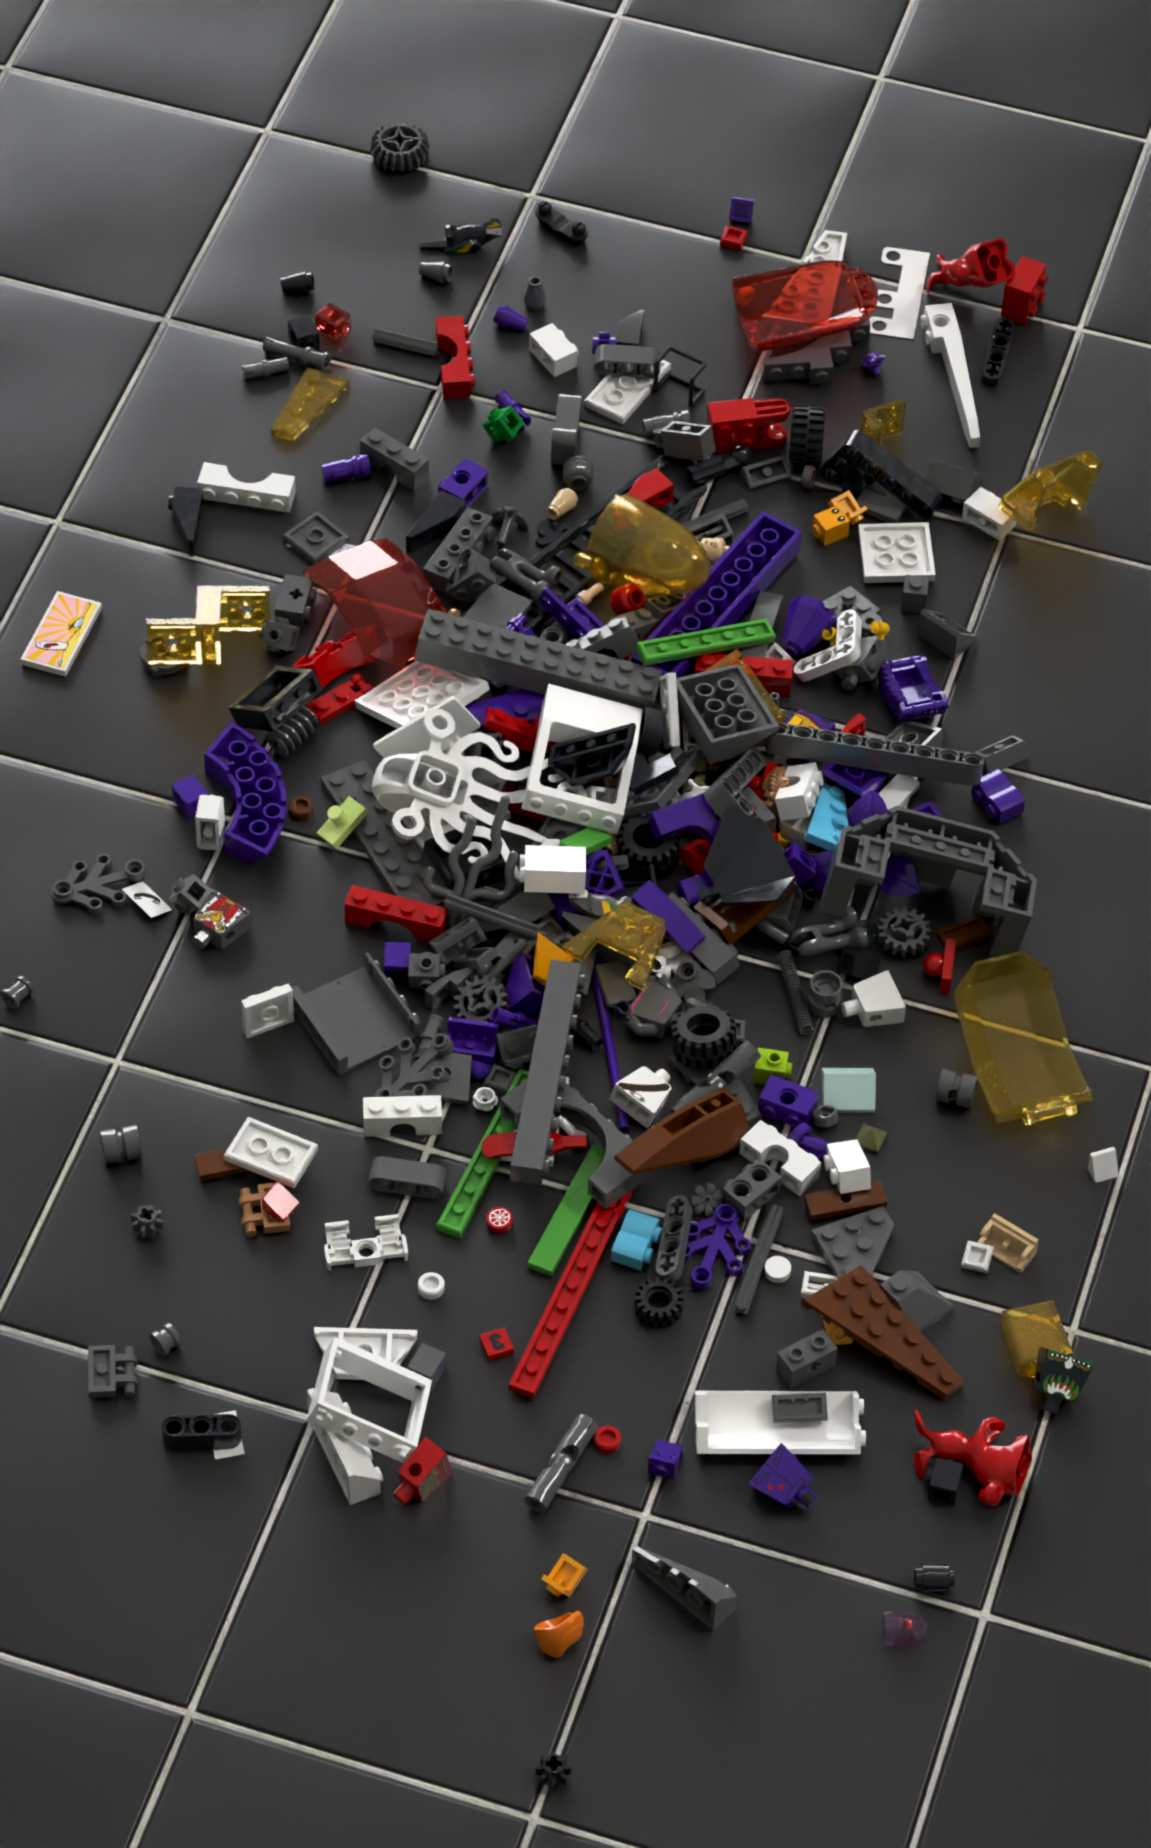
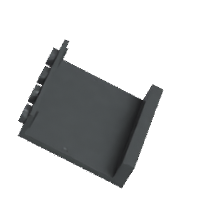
M368 952L365 953V966L306 994H303L297 985L291 988L293 991V1010L339 1076L397 1049L398 1042L402 1038L408 1037L412 1041L419 1038L421 1022L418 1015L410 1011L405 997L396 992L392 979L390 977L386 978L378 960H373Z

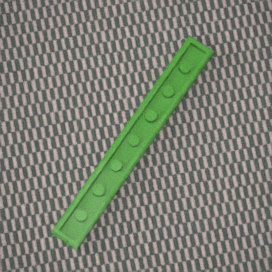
M520 1068L506 1094L526 1081L529 1071ZM500 1106L436 1224V1230L461 1239L501 1163V1157L494 1159L485 1157L482 1154V1142L487 1136L516 1130L500 1114Z

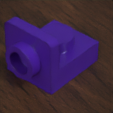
M656 1439L653 1452L648 1458V1472L659 1477L667 1476L674 1478L683 1446Z

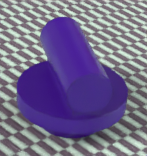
M805 1135L802 1140V1149L807 1153L815 1155L818 1160L824 1158V1155H827V1144L830 1143L818 1137Z

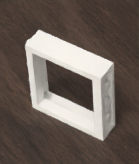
M334 1337L323 1354L307 1421L405 1463L418 1445L432 1380ZM336 1350L342 1351L341 1354L336 1353ZM332 1366L412 1401L404 1437L324 1402ZM415 1386H421L420 1390L415 1388Z

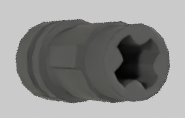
M680 411L679 414L672 412V415H660L642 419L644 436H654L653 429L666 427L672 421L691 423L689 411Z

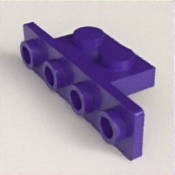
M548 587L542 590L539 599L542 607L549 611L557 619L558 623L565 627L575 639L587 635L593 629L605 626L578 598L566 605ZM602 649L597 653L610 657L611 649Z

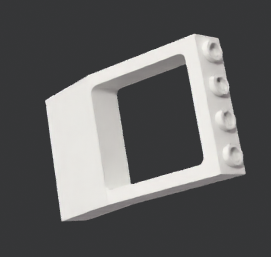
M548 684L542 702L537 737L521 809L617 834L624 816L643 709ZM626 724H636L632 748L626 764L619 772L613 804L540 784L548 741L560 743Z

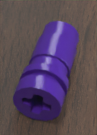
M367 453L359 454V457L351 456V459L347 460L342 459L322 464L321 469L324 482H336L351 477L358 479L361 475L363 477L371 476Z

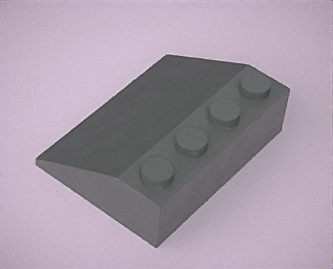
M740 663L676 678L678 713L709 764L732 759L779 730L778 723Z

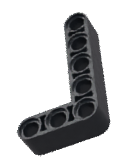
M860 430L852 431L831 452L820 469L821 477L828 482L834 483L855 465L923 518H931L943 500L942 494L935 487Z

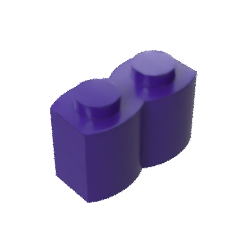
M996 769L982 776L980 784L972 786L971 795L975 802L985 807L988 817L994 819L997 823L1000 824L1024 812V797L1017 788L1011 785L1008 778L1000 770Z

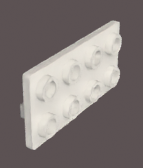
M451 696L374 742L373 745L374 749L383 758L401 753L418 754L421 751H429L431 738L424 730L423 720L429 711L442 709L449 712L455 721V730L450 737L441 743L442 752L448 754L455 742L480 728V722L455 696ZM434 719L432 721L437 729L442 730L446 728L441 720Z

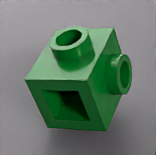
M508 406L502 409L495 408L487 415L488 419L482 426L487 431L489 437L495 443L503 440L508 442L513 439L525 423L513 407Z

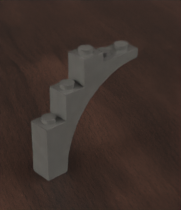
M863 287L840 288L838 315L832 326L814 343L793 353L764 358L762 367L763 381L808 378L810 385L832 383L833 363L851 362V342L869 341L870 320Z

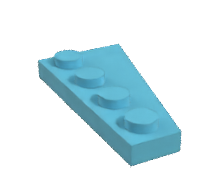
M826 783L821 785L819 796L815 800V807L810 815V822L806 828L807 832L803 837L804 841L828 851H834L841 830L848 827L845 792L839 787L830 786Z

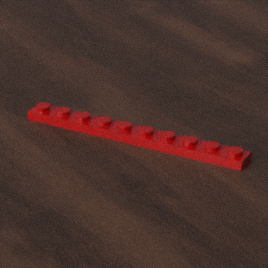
M633 1190L607 1209H604L599 1203L596 1204L509 1383L510 1391L534 1399L633 1194Z

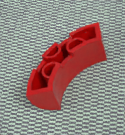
M375 626L345 634L346 637L336 643L332 640L327 641L316 647V652L311 654L310 657L307 655L302 656L292 667L313 669L319 683L324 688L337 676L356 667L378 661L379 642Z

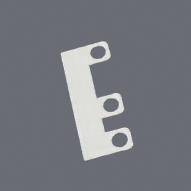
M892 247L883 249L882 262L901 265L902 271L897 292L875 291L873 304L879 307L893 308L894 312L892 319L871 317L869 319L870 333L914 339L930 253ZM890 251H896L900 254V259L890 261L886 258V254ZM880 294H888L891 296L892 301L888 304H882L877 298ZM875 321H883L887 327L885 330L877 331L873 329L872 324Z

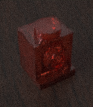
M329 302L315 314V325L319 332L322 331L337 340L340 336L346 337L350 333V314Z

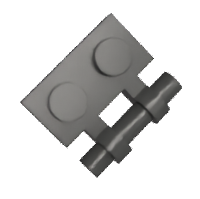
M115 1345L88 1346L89 1398L116 1397V1387H123L126 1397L135 1396L138 1378L135 1375L137 1356L133 1346L124 1347V1354H116ZM122 1366L124 1374L116 1375V1367Z

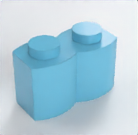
M629 1209L611 1251V1261L637 1270H642L645 1263L649 1264L653 1255L651 1247L654 1242H659L662 1234V1228L659 1227V1219Z

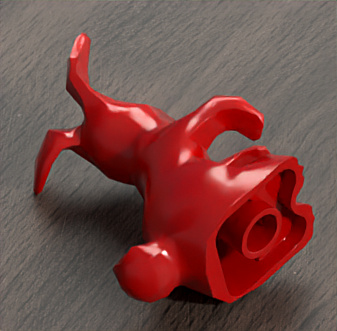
M996 238L988 242L972 245L960 259L946 261L943 254L937 255L936 266L940 271L931 274L927 281L926 292L929 294L930 289L940 283L951 284L956 287L971 285L973 287L989 288L1015 277L1013 262L1006 258L1008 248L1004 239Z
M915 1409V1426L919 1434L931 1442V1446L914 1453V1467L920 1479L925 1476L929 1457L934 1459H952L971 1470L977 1480L985 1487L979 1493V1499L985 1505L997 1506L1003 1495H1019L1032 1462L1033 1452L1032 1449H1029V1435L1017 1436L1011 1446L991 1445L992 1441L997 1439L1000 1431L1005 1429L1003 1420L995 1417L983 1419L978 1431L973 1437L968 1438L964 1432L958 1430L946 1432L928 1430L925 1428L919 1412Z

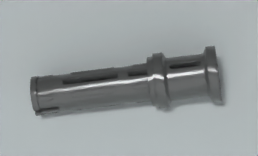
M266 337V340L263 342V351L297 360L305 367L312 366L319 368L321 372H326L331 364L332 356L329 352L321 353L315 351L310 346L302 348L270 337Z

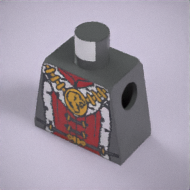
M213 889L194 916V932L196 935L192 938V941L200 949H204L209 943L220 949L225 948L252 928L251 911Z

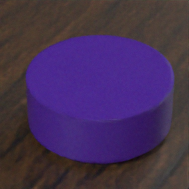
M802 1122L791 1132L788 1139L795 1141L800 1147L803 1137L811 1135L812 1128L805 1122Z

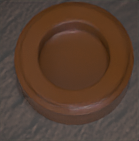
M305 796L294 797L288 804L289 815L299 821L310 818L313 814L312 801Z

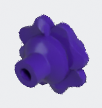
M875 351L863 357L864 364L860 368L872 370L874 376L882 373L880 366L886 356H880Z

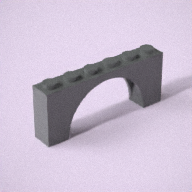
M527 1080L500 1099V1114L517 1130ZM565 1083L564 1091H559V1096H562L560 1112H555V1117L562 1115L569 1121L586 1127L601 1142L605 1157L597 1171L588 1178V1194L604 1209H607L652 1176V1171L632 1175L614 1160L615 1155L633 1140L628 1135L620 1132L612 1120L606 1119L600 1114L597 1107L592 1103H588L576 1088H571Z

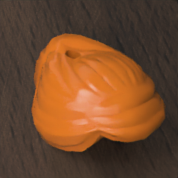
M577 1610L574 1613H566L537 1624L534 1627V1635L541 1651L556 1659L562 1657L566 1649L575 1644L582 1636L584 1618L582 1613Z

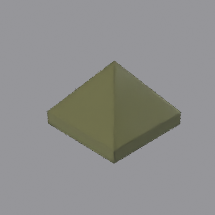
M863 1123L855 1140H858L861 1148L878 1154L887 1132Z

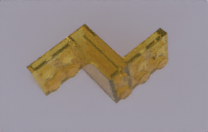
M197 586L195 618L147 619L148 664H221L223 631H261L262 625L266 624L267 620H271L270 586ZM248 605L252 607V610L244 612L240 607ZM174 638L178 643L171 645L166 640Z

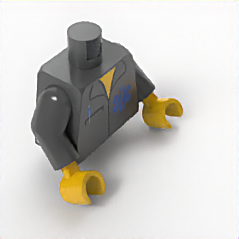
M873 621L870 625V630L872 633L877 634V636L861 638L859 658L847 666L834 670L835 674L841 678V685L845 689L853 690L857 683L873 680L880 667L886 663L890 652L887 649V639H884V636L890 630L887 623ZM831 627L832 635L828 630L824 629L822 631V637L830 641L831 646L828 648L836 646L837 629Z

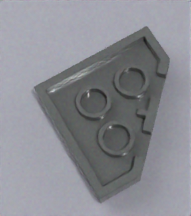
M884 1206L812 1229L811 1236L837 1278L842 1277L859 1265H862L873 1277L876 1266L879 1265L885 1252L888 1240L892 1237L895 1224Z

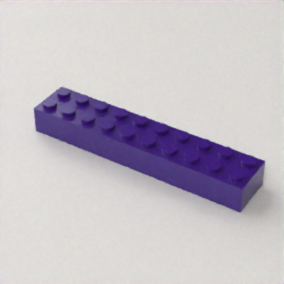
M762 511L646 640L735 624L757 600L760 591H765L798 554L801 548L802 531ZM636 651L631 656V662L643 665ZM697 656L646 666L662 670L661 676L666 673L676 672V678L690 675L695 669Z

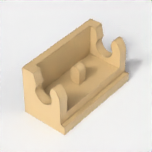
M994 1213L981 1230L979 1235L982 1237L977 1242L994 1246L992 1257L1021 1273L1036 1255L1039 1239Z

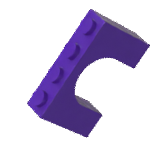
M704 793L653 811L647 816L656 840L680 831L689 830L702 835L710 847L721 823L720 820H717L715 811L706 801ZM703 872L680 881L675 885L679 898H685L690 906H694L701 901L697 892L706 887H713L714 883L708 873Z

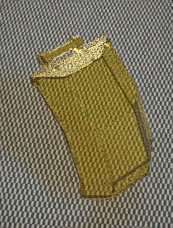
M1024 951L974 962L954 991V996L975 1076H978V1083L995 1122L1001 1123L1022 1118L1025 1125L1030 1126L1039 1120L1067 1114V1116L1075 1115L1077 1113L1076 1104L1094 1100L1093 1090L1088 1087L1071 1050L1054 991L1051 970Z

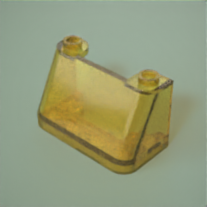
M1084 451L1038 468L1002 496L999 508L1027 531L1036 527L1038 522L1036 515L1039 507L1054 500L1063 507L1069 502L1077 504L1076 508L1078 510L1086 508L1104 462L1095 453Z

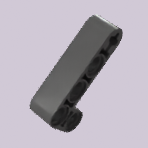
M559 394L555 427L552 430L551 465L563 466L567 459L576 456L582 395Z

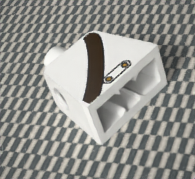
M642 1066L615 1084L609 1100L644 1127L648 1128L665 1104L672 1089L667 1083L670 1080V1075L664 1069H659L654 1073L647 1067Z

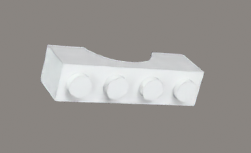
M205 462L197 482V487L203 489L205 500L289 513L296 493L295 476L272 473L263 481L244 483L234 479L229 474L227 466Z

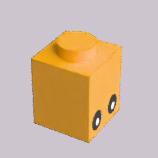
M837 505L814 514L811 530L814 537L826 546L848 537L850 520Z

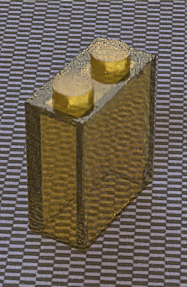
M1053 1300L1002 1311L1000 1327L1019 1378L1035 1377L1040 1346L1073 1356Z

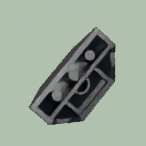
M630 723L553 744L548 765L572 787L613 776L626 764L633 745L636 724Z

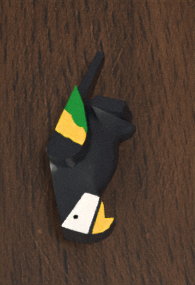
M491 218L490 222L484 224H470L461 227L445 223L446 238L441 241L421 243L419 246L420 249L443 250V253L477 252L485 243L502 236L501 221Z

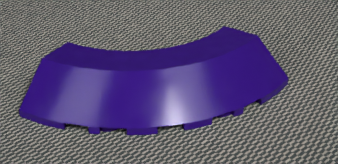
M231 722L204 753L205 773L215 778L227 789L237 808L229 828L224 833L225 852L245 862L267 857L275 846L285 822L287 809L286 789L281 771L277 763L269 756L268 750L265 747L262 748L256 742L253 735Z

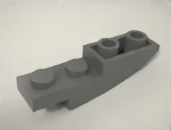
M676 589L646 599L642 608L612 617L611 620L626 616L640 641L654 632L682 601L685 594Z

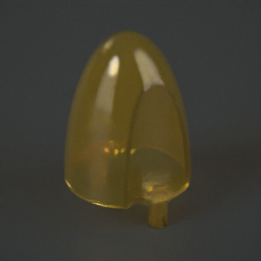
M616 494L613 496L611 503L604 509L594 526L587 554L589 555L578 552L573 560L575 566L588 570L597 581L610 583L618 587L626 584H635L641 588L644 594L675 596L693 592L702 587L708 581L711 574V562L701 542L674 519L632 494L621 496Z

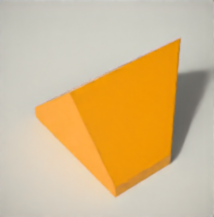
M537 931L533 978L546 986L550 961L572 962L574 958Z

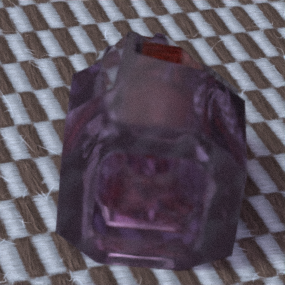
M889 1611L882 1613V1631L886 1646L914 1645L920 1642L927 1632V1621L921 1616L912 1615L910 1612L895 1613Z

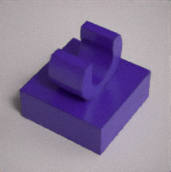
M732 196L729 220L751 223L754 199Z

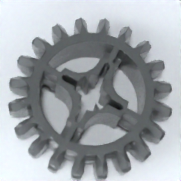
M397 122L395 125L389 123L387 127L381 126L380 130H375V134L371 139L370 152L373 161L377 162L378 167L383 166L384 170L392 169L393 173L396 170L401 171V173L404 170L411 172L412 168L418 169L419 165L424 164L425 160L428 159L429 142L426 133L422 132V128H416L415 124L409 126L407 122L404 124Z

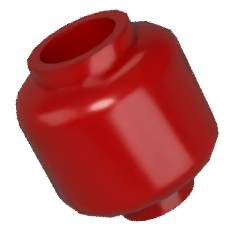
M635 584L619 586L610 595L611 608L617 615L642 608L645 603L642 589Z

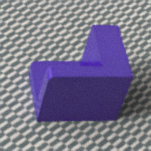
M386 942L384 957V975L386 978L390 976V969L409 970L411 943Z

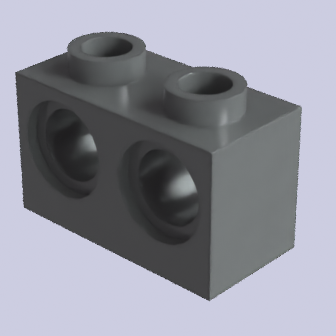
M759 1158L752 1165H746L736 1178L729 1179L722 1187V1204L733 1205L739 1213V1218L742 1221H746L780 1193L782 1177Z

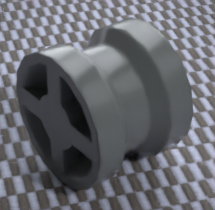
M170 1323L163 1325L162 1330L159 1332L154 1331L149 1335L153 1347L163 1357L170 1353V1349L182 1346V1339L179 1333Z

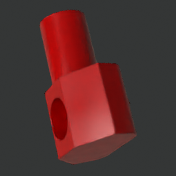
M696 839L679 849L680 860L695 876L706 872L703 865L710 850V845L707 840Z

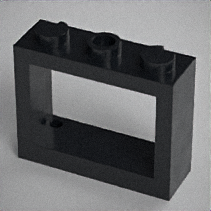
M277 665L232 703L228 709L236 724L241 728L275 732L321 692L323 688L313 669Z
M477 820V826H484L491 829L492 826L480 820ZM455 829L444 833L448 842L454 845L461 840L463 833ZM500 832V835L505 841L509 851H514L509 842L507 841V839L505 838V836L503 835V833ZM473 836L471 842L482 843L488 839ZM434 838L424 841V852L448 889L453 890L455 879L441 860L449 856L450 853L444 851ZM501 853L499 855L500 860L492 862L481 869L474 889L487 886L494 881L504 878L506 862ZM467 872V873L464 874L465 883H466V880H467V877H468L469 872Z

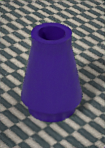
M499 305L493 322L497 323L499 327L517 329L524 332L528 318L523 317L507 305L505 307Z

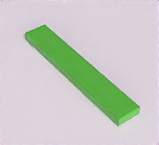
M766 618L640 641L636 643L635 648L643 665L646 666L771 643L775 641L776 635Z
M592 1144L528 1261V1268L552 1277L594 1200L588 1194V1178L597 1171L605 1157L602 1147Z

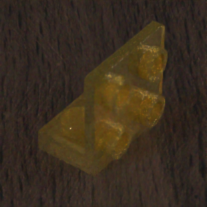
M904 399L862 411L860 431L866 433L881 446V440L902 434L906 405Z

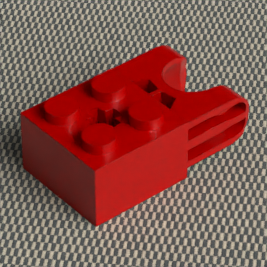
M753 398L707 403L706 425H712L716 449L711 455L728 453L734 447L740 445L746 446L750 450L783 446L787 441V432L779 423L784 422L789 416L788 403L783 399L754 401Z

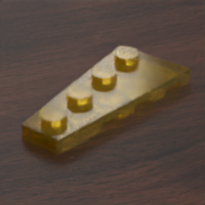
M307 367L271 428V435L294 441L311 424V420L315 416L319 417L324 412V407L327 404L333 403L338 398V394L350 386V380Z

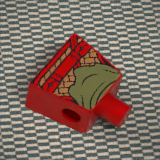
M425 1437L399 1469L398 1475L401 1485L395 1490L393 1496L403 1505L412 1496L421 1502L425 1501L452 1475L446 1452Z

